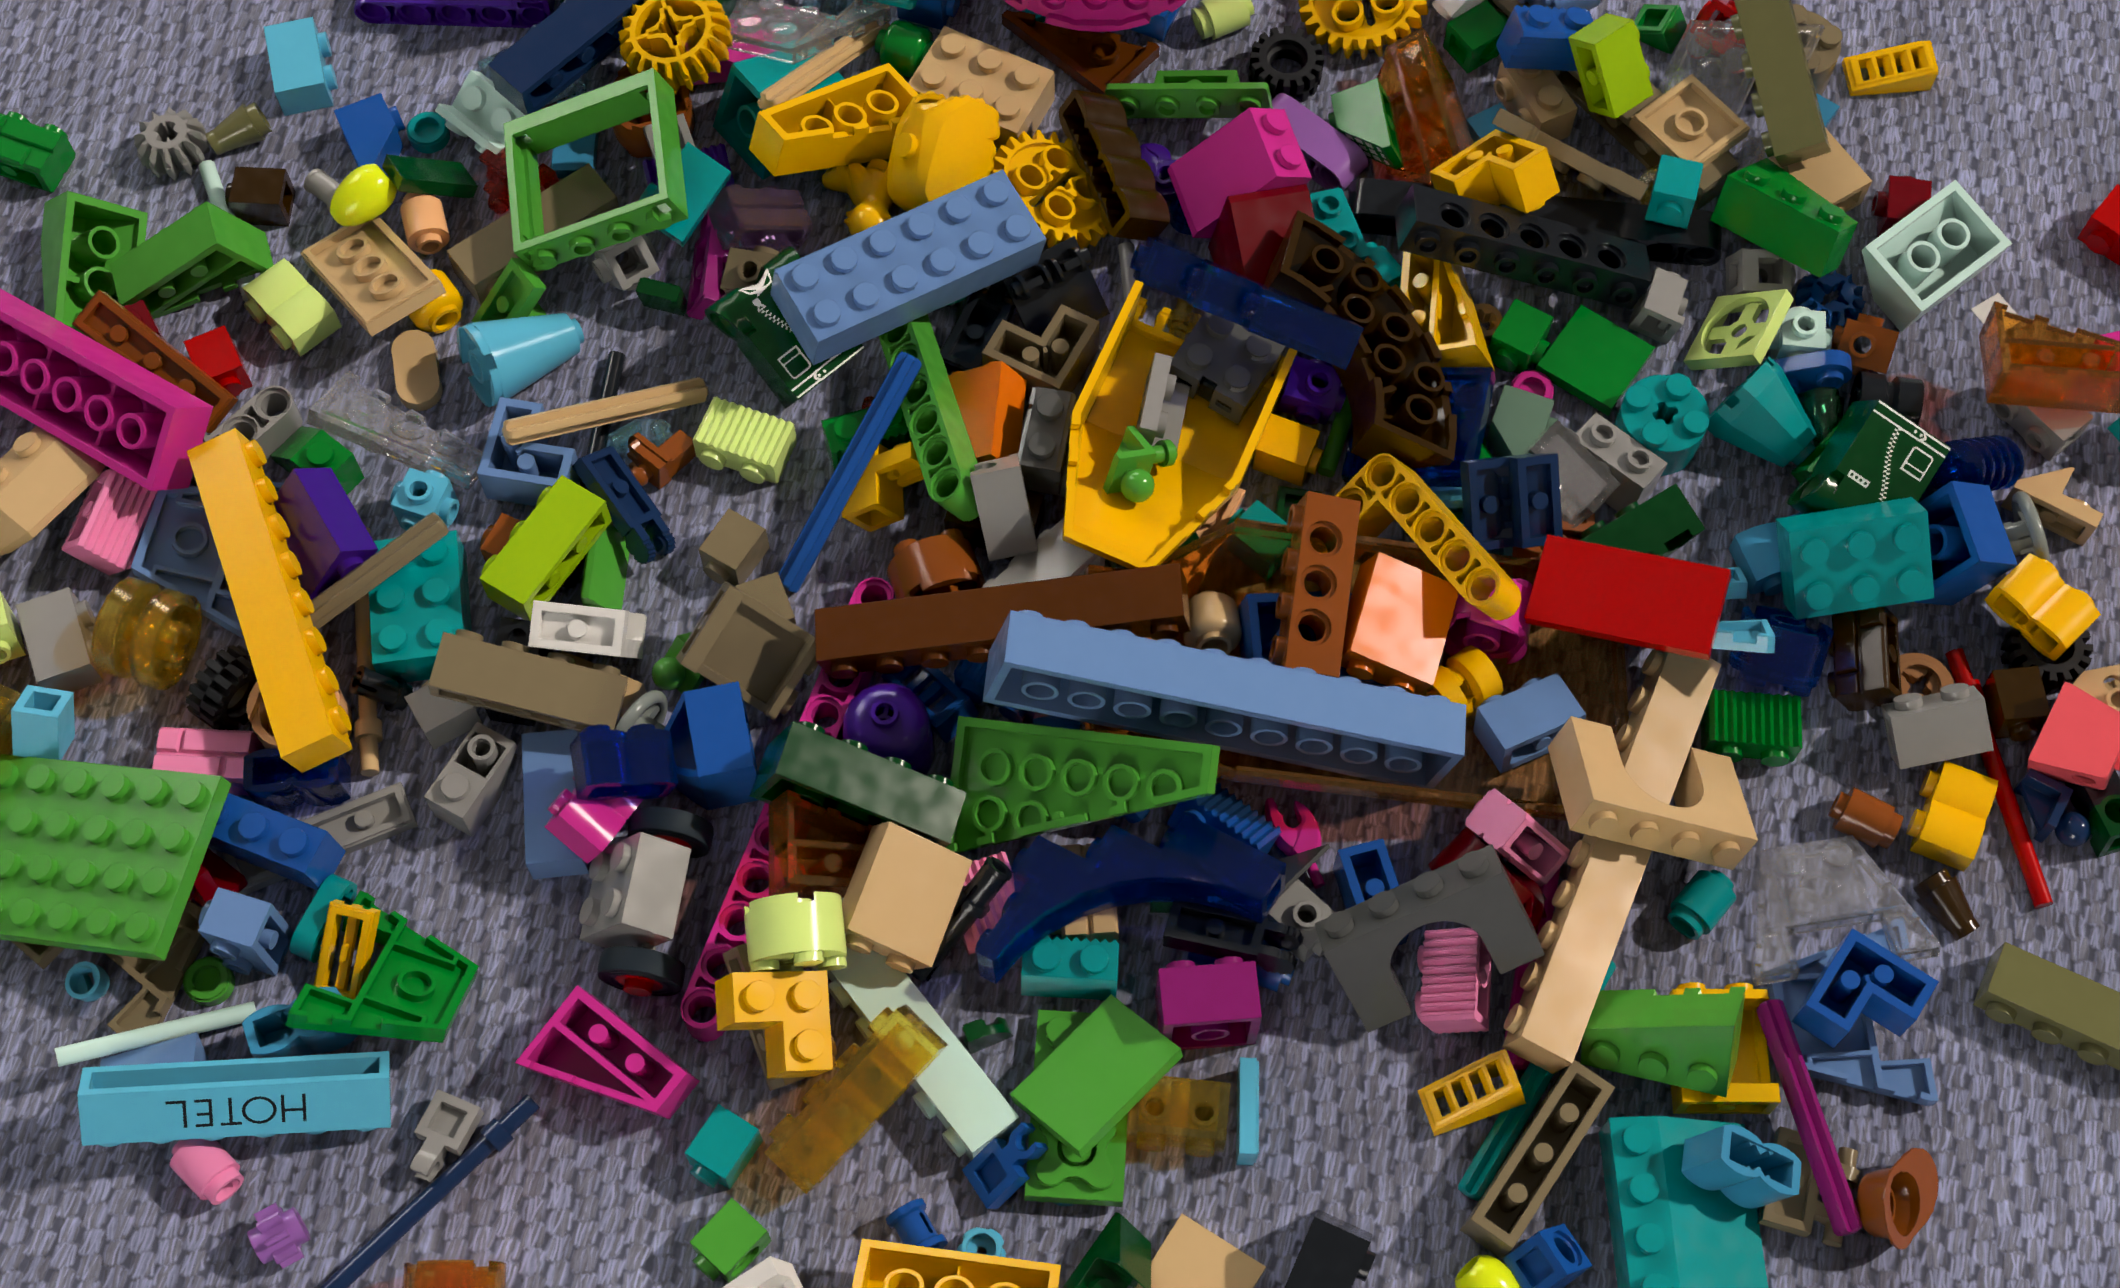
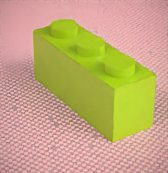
M563 475L559 477L553 486L546 487L540 494L535 509L527 519L519 521L510 533L509 541L499 554L492 555L484 564L479 579L487 597L522 619L531 621L533 600L549 602L612 522L606 501Z

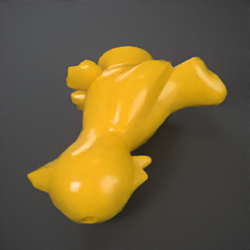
M883 159L871 160L866 168L861 163L833 167L822 176L823 185L827 189L847 193L852 203L856 206L851 211L846 212L848 218L844 219V223L848 226L851 235L893 218L888 212L893 204L887 188L888 162Z

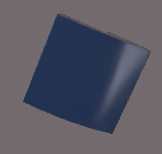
M1558 453L1526 454L1460 461L1464 527L1485 550L1544 546L1547 534L1563 537Z

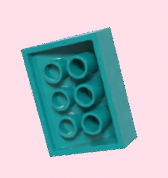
M1658 1115L1609 1117L1599 1130V1140L1618 1288H1768L1757 1208L1741 1207L1730 1201L1720 1190L1710 1191L1702 1189L1690 1182L1681 1172L1684 1141L1686 1139L1724 1125L1731 1124L1745 1128V1124Z

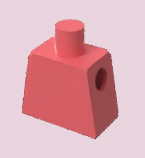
M2064 682L2030 753L2027 771L2032 768L2052 779L2105 790L2114 770L2120 771V712L2073 684Z

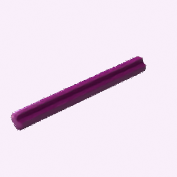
M1781 999L1764 1001L1759 1004L1756 1012L1833 1232L1837 1236L1854 1234L1862 1229L1863 1224L1786 1007Z

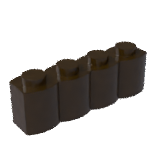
M1073 89L1059 109V120L1063 132L1072 140L1073 153L1077 164L1086 172L1089 192L1092 198L1100 204L1101 218L1106 230L1113 237L1155 242L1170 223L1169 209L1164 197L1156 190L1155 178L1149 164L1141 158V147L1137 136L1127 127V116L1122 103L1112 95Z

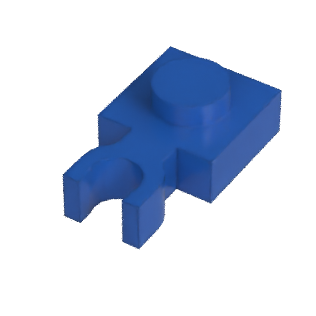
M1021 1122L1010 1134L1008 1143L1005 1139L994 1138L962 1169L987 1209H998L1030 1178L1023 1165L1028 1160L1038 1159L1049 1149L1046 1143L1034 1142L1027 1149L1026 1139L1036 1129L1032 1123Z

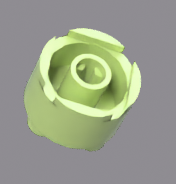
M798 892L759 898L749 902V907L744 906L748 964L751 972L804 971V968L817 966L818 970L833 971L847 967V947L841 895L832 892H814V901L809 898H798Z

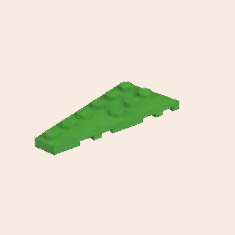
M958 716L950 780L954 783L953 787L967 793L951 844L945 848L958 854L1214 795L1221 746Z

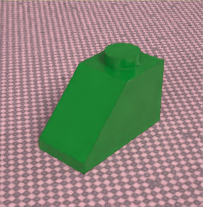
M301 426L270 455L272 460L289 473H291L293 468L331 467L347 495L365 478L354 454L324 430Z

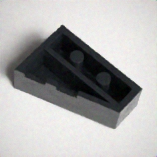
M1318 1210L1284 1288H1352L1355 1278L1365 1282L1376 1257V1253L1368 1250L1372 1234Z

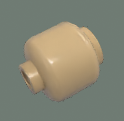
M1203 591L1188 599L1191 632L1182 633L1186 647L1201 650L1214 648L1222 650L1228 655L1240 643L1242 636L1239 610L1234 599L1225 593L1216 591Z

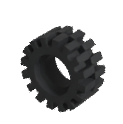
M1284 26L1283 33H1279L1277 27L1270 29L1269 36L1265 32L1259 36V41L1253 43L1252 51L1250 52L1249 82L1267 83L1270 96L1275 97L1279 93H1284L1295 100L1296 97H1299L1301 102L1308 100L1309 93L1315 94L1322 78L1324 55H1322L1323 48L1321 44L1315 45L1316 38L1312 34L1305 39V30L1298 28L1296 34L1290 33L1291 26ZM1287 58L1298 62L1301 65V70L1294 73H1282L1272 68L1270 64L1274 60Z
M2011 627L2005 635L2006 638L2001 643L2000 650L2005 651L2001 656L2002 664H2011L2008 669L2038 666L2046 695L2055 694L2058 689L2061 690L2064 682L2073 684L2089 666L2092 660L2089 656L2093 652V644H2086L2091 638L2088 630L2062 654V660L2058 664H2049L2040 660L2033 653L2030 643L2025 639L2020 630Z
M231 645L228 646L227 651L223 649L218 651L215 660L208 659L205 663L207 668L204 672L199 670L195 675L198 679L197 683L190 684L188 691L192 694L186 697V703L189 704L187 706L188 711L212 729L238 730L239 723L245 725L249 721L246 711L247 700L253 686L257 682L248 650L240 645L237 647Z

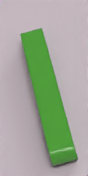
M928 314L880 335L879 339L889 370L900 352H906L922 362V367L905 396L901 409L929 496L958 519L971 521L979 516L970 478V472L975 471L974 465L978 464L934 331Z

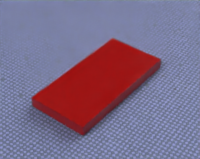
M1547 534L1524 616L1525 623L1710 660L1731 579V569Z

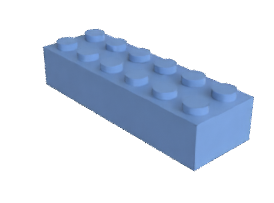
M1002 169L774 269L770 295L812 365H816L1038 264L1047 239Z

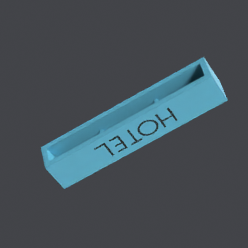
M378 1051L83 1067L77 1094L82 1146L100 1145L103 1147H113L122 1143L138 1142L164 1144L173 1140L189 1139L216 1141L225 1137L256 1136L266 1138L276 1134L307 1133L316 1135L326 1131L357 1130L367 1132L377 1128H390V1052Z

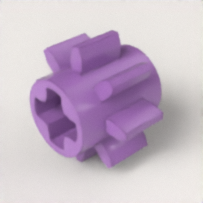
M275 1202L254 1214L258 1222L256 1223L257 1227L247 1231V1235L256 1255L264 1265L275 1260L276 1264H280L283 1269L304 1258L300 1249L301 1245L311 1240L303 1219L295 1207L283 1212V1209L279 1208Z

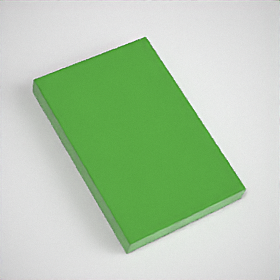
M1111 994L1010 1095L1012 1101L1082 1159L1161 1080L1183 1055L1180 1047Z

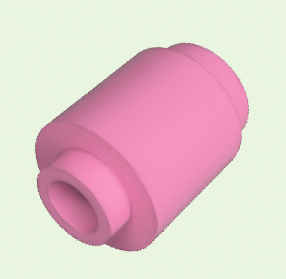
M179 1140L172 1149L173 1157L170 1161V1167L200 1200H209L212 1205L221 1204L229 1199L244 1181V1177L239 1172L240 1165L217 1140Z

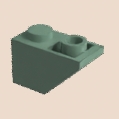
M1505 384L1486 439L1495 456L1540 454L1537 452L1541 441L1550 444L1558 419L1550 417L1555 400Z

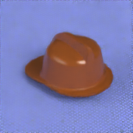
M1911 1148L1892 1167L1865 1174L1858 1187L1855 1204L1864 1230L1874 1237L1889 1239L1896 1249H1906L1934 1211L1938 1196L1939 1180L1936 1165L1926 1150L1923 1148Z

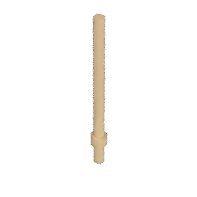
M366 527V529L368 530V532H369V534H370V536H371V530H370V528ZM368 592L355 602L357 668L363 665L376 672L372 665ZM358 695L359 719L354 722L355 742L360 745V774L371 777L379 774L378 743L383 740L382 720L377 718V702Z

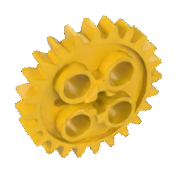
M1298 0L1301 21L1305 22L1307 34L1315 35L1316 44L1324 45L1328 42L1330 54H1334L1342 47L1346 59H1349L1354 50H1359L1362 60H1365L1369 49H1374L1376 54L1381 57L1383 56V46L1386 44L1395 51L1398 50L1397 38L1401 37L1410 41L1412 39L1410 27L1421 29V15H1428L1429 12L1427 4L1429 0H1368L1375 22L1374 25H1368L1362 0ZM1390 6H1393V7H1394V8H1392V9H1390V10H1383V9L1386 8V7H1390ZM1348 18H1355V19L1352 20V21H1348V22H1345V21H1344V20H1346V19H1348Z
M1036 130L1031 138L1023 131L1018 139L1011 136L1005 146L1001 145L993 158L995 166L991 174L1002 169L1004 170L1045 235L1048 248L1072 236H1075L1080 249L1087 248L1089 244L1095 247L1100 239L1106 236L1108 231L1101 218L1100 204L1092 198L1089 192L1086 172L1079 167L1074 157L1072 140L1067 138L1064 143H1061L1056 132H1052L1050 137L1045 139L1040 130ZM1071 177L1064 187L1060 186L1064 180ZM1042 196L1045 197L1042 203H1040L1036 207H1032L1039 202Z

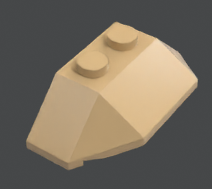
M38 426L18 437L13 447L0 458V558L2 555L12 553L39 534L101 475L106 465Z

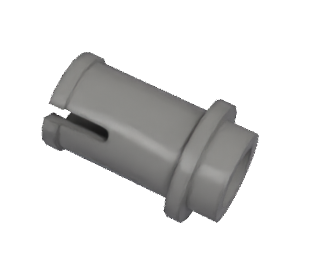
M316 168L306 176L304 189L327 204V209L330 212L331 199L340 183L326 174L324 170Z

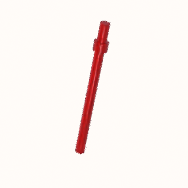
M1963 648L1947 652L1945 655L1955 683H1965L1969 686L1974 685L1985 698L1980 681L1973 678ZM1990 726L1994 750L1980 753L1988 777L1998 780L1995 797L2034 908L2048 907L2053 904V900Z

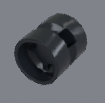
M1859 371L1853 381L1848 408L1854 401L1881 400L1918 425L1923 409L1924 383L1920 379L1896 376L1892 382H1888L1884 374Z

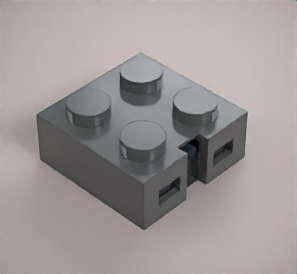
M1211 302L1172 358L1169 374L1177 376V383L1189 386V397L1193 399L1197 394L1210 402L1208 408L1238 425L1280 363L1286 345Z

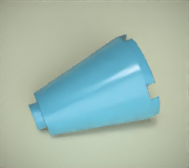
M565 313L471 322L457 329V344L462 364L470 363L474 375L468 377L478 398L487 407L497 405L500 397H513L580 352V344L584 342V334L579 322L575 318L570 319Z

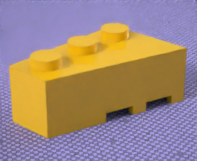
M1403 251L1400 289L1415 307L1411 314L1420 325L1422 331H1430L1442 356L1438 363L1445 379L1495 371L1462 267Z

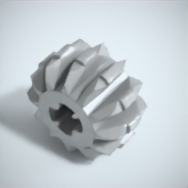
M168 107L165 114L160 116L152 112V121L139 122V131L141 133L133 136L134 144L138 151L137 156L142 165L146 166L147 169H151L152 173L158 178L167 173L169 177L176 180L179 172L183 170L192 176V165H199L205 159L203 154L210 151L203 124L197 118H193L186 109L176 114L175 111Z

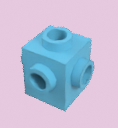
M409 468L403 481H398L395 484L390 497V505L400 527L405 531L432 512L439 515L448 528L456 519L460 506L450 480L435 470L422 472Z

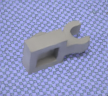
M437 1089L414 1131L418 1139L425 1141L410 1165V1169L416 1172V1178L431 1184L439 1176L443 1168L447 1151L458 1156L462 1155L484 1115L481 1107Z

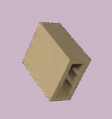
M890 821L872 826L842 902L846 947L863 954H870L871 951L877 952L887 957L886 965L904 973L912 974L915 969L931 968L972 860Z

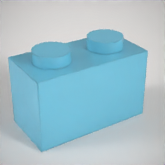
M313 17L264 26L274 92L284 116L334 106L331 90L338 89L332 64L326 65L325 57L332 56L327 33L318 32Z

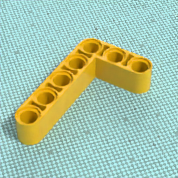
M1382 453L1374 456L1335 495L1361 501L1354 560L1395 519L1468 603L1492 619L1500 621L1508 619L1518 610L1521 603V591L1514 581L1421 477L1392 455ZM1310 538L1311 546L1317 552L1327 553V547L1322 540ZM1495 589V591H1494V593L1492 594V596L1489 597L1490 593Z

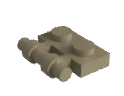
M1780 1126L1775 1131L1773 1143L1789 1149L1802 1162L1799 1195L1762 1206L1760 1208L1758 1224L1806 1238L1811 1234L1813 1221L1815 1220L1825 1226L1822 1243L1831 1247H1842L1843 1236L1834 1234L1824 1203L1817 1200L1819 1189L1799 1132ZM1840 1147L1838 1156L1852 1191V1188L1858 1186L1860 1171L1856 1168L1858 1151L1848 1147Z

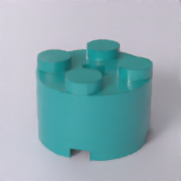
M1680 373L1653 375L1637 381L1628 388L1614 425L1666 461L1668 464L1661 475L1665 476L1683 470L1694 458L1708 429L1710 414L1705 398L1692 385L1689 377Z

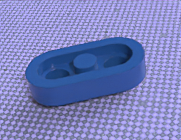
M1822 350L1774 360L1783 369L1796 395L1820 389L1835 390L1852 378L1851 356L1841 350Z

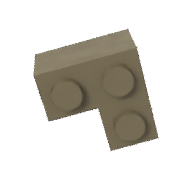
M1061 304L1040 337L1002 319L982 351V366L992 361H1003L1009 365L1010 368L1027 380L1025 399L1029 401L1032 387L1073 392L1099 349L1100 321Z

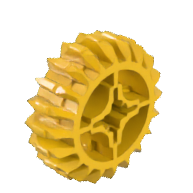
M644 0L641 6L632 4L631 13L633 16L622 17L624 29L618 32L621 43L619 47L624 62H627L626 66L629 72L635 75L654 68L674 89V94H677L680 86L683 85L693 92L694 82L698 80L708 84L709 77L707 74L709 72L720 73L721 65L719 62L729 60L728 48L733 46V38L730 33L731 23L728 16L725 15L722 5L717 0Z

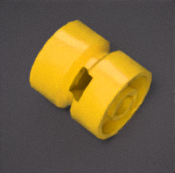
M1470 645L1448 658L1445 664L1446 667L1438 666L1434 685L1418 695H1441L1447 697L1451 702L1466 704V718L1472 715L1473 707L1477 708L1491 696L1501 695L1503 683L1499 672L1487 655L1477 647Z

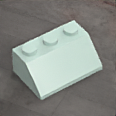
M1954 180L1862 249L1873 301L1902 332L1990 266L2012 243L1963 187Z

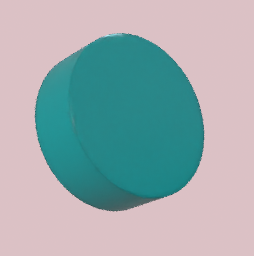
M422 112L414 116L409 121L406 129L411 146L418 152L426 154L442 150L450 140V130L445 126L446 119L435 112Z

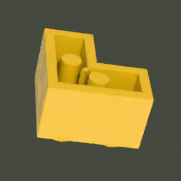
M1497 129L1429 172L1434 188L1437 190L1497 206L1504 204L1524 213L1540 209L1548 199L1560 192L1547 147Z
M827 970L733 972L715 981L717 1031L764 1029L767 1079L815 1077L833 1070Z

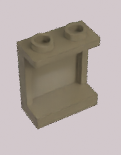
M726 581L723 582L676 656L681 665L694 673L698 672L717 685L739 681L743 700L772 720L776 719L779 712L785 715L790 710L798 696V691L795 690L798 682L804 674L810 676L818 666L816 662L815 636Z

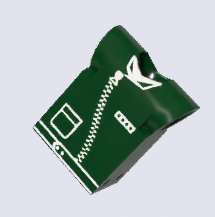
M792 246L785 248L761 267L754 285L731 289L705 309V315L711 323L722 333L737 342L739 349L785 408L795 403L865 348L860 344L816 365H812L770 295L774 269L801 258Z
M1881 400L1854 401L1849 406L1814 466V473L1792 492L1787 504L1802 514L1909 497H1913L1918 502L1951 447Z

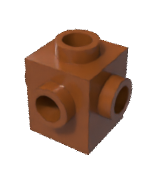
M1859 313L1857 321L1847 318L1845 327L1836 325L1831 349L1844 351L1851 356L1853 375H1856L1859 371L1868 372L1869 370L1887 374L1899 332L1882 328L1885 319ZM1866 337L1871 341V348L1867 353L1860 354L1855 350L1854 344L1858 338Z

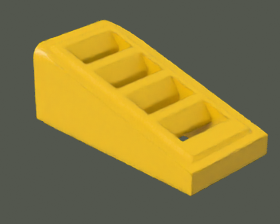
M1930 40L1911 42L1843 58L1842 61L1850 96L1929 91L1938 75V66ZM1897 66H1901L1903 72L1898 73ZM1878 67L1884 68L1885 76H1880ZM1861 68H1867L1869 80L1863 81Z
M1506 1048L1491 1053L1417 1090L1434 1136L1526 1104L1521 1085ZM1500 1076L1504 1086L1495 1090L1491 1079ZM1482 1083L1486 1095L1477 1099L1473 1085ZM1463 1089L1469 1104L1460 1108L1454 1092ZM1445 1096L1451 1113L1442 1117L1436 1099Z

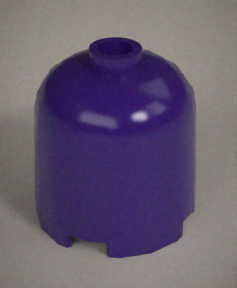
M878 683L861 690L850 701L843 717V739L861 742L868 747V752L883 758L896 757L911 765L912 770L924 775L928 773L935 758L934 734L928 711L923 701L913 691L895 683Z

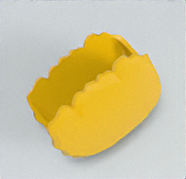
M927 91L926 93L920 92L917 96L913 97L897 125L888 162L887 188L892 201L905 211H909L989 176L995 166L993 158L996 155V146L993 141L1000 136L998 111L986 104L983 98H972L969 95L951 96L946 99L943 94Z

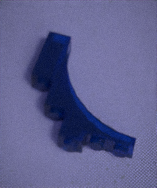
M1156 235L1155 238L1149 236L1144 244L1139 243L1130 263V268L1135 269L1133 278L1147 286L1186 300L1195 308L1239 324L1248 332L1345 370L1363 331V327L1356 322L1245 277L1201 257L1162 236Z
M1185 814L1176 829L1170 827L1165 832L1159 848L1113 824L1102 839L1097 837L1091 843L1085 858L1038 835L1028 849L1023 848L1019 851L1013 861L1011 872L1014 878L1015 892L1006 900L1002 909V917L993 929H986L977 942L975 953L977 954L980 976L997 984L1019 957L1047 935L1081 917L1116 906L1152 901L1191 902L1228 910L1262 924L1285 889L1286 863Z

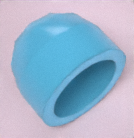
M88 961L75 964L68 971L65 978L67 993L71 997L84 1002L95 1001L103 997L110 986L109 976L101 966ZM91 972L95 982L94 985L91 982V978L88 976V974Z

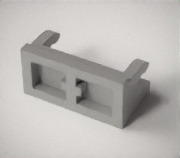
M1018 453L975 464V471L970 472V478L989 561L1038 551Z

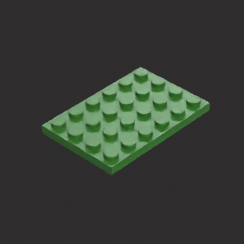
M0 754V939L165 961L232 784L222 776Z

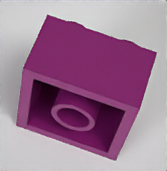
M1229 956L1215 960L1214 964L1195 966L1193 961L1179 960L1168 963L1166 968L1158 969L1155 992L1158 1031L1180 1047L1181 1050L1256 1044L1262 1013L1255 961L1243 962L1241 957Z

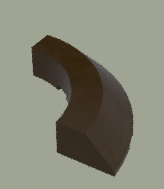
M1298 210L1267 272L1259 302L1275 310L1300 328L1324 353L1342 382L1351 409L1353 421L1352 454L1368 461L1378 454H1390L1410 469L1450 465L1454 461L1457 442V415L1451 412L1449 396L1453 393L1451 382H1445V377L1438 363L1442 356L1430 331H1422L1420 325L1411 314L1415 309L1413 304L1396 284L1390 287L1379 271L1374 267L1376 263L1369 256L1362 260L1343 245L1346 240L1345 237Z

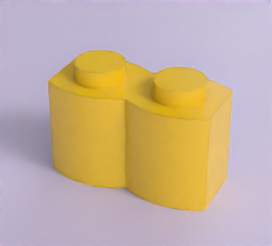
M2031 553L2005 576L1985 598L1988 606L2003 621L2020 630L2025 639L2036 650L2054 661L2101 615L2095 607L2094 601L2087 593L2065 584L2057 568L2051 562L2040 559Z
M1946 760L1943 761L1936 772L1929 769L1919 791L1920 796L1926 797L1923 810L1916 809L1906 831L1907 835L1913 837L1910 851L1964 872L1974 860L1978 851L1986 819L1997 791L1998 780Z

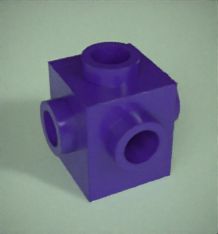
M1296 356L1281 391L1276 410L1294 415L1296 420L1305 424L1316 425L1320 423L1326 425L1333 411L1340 413L1346 397L1344 387L1341 386V380L1331 363L1323 359L1315 358L1308 360Z

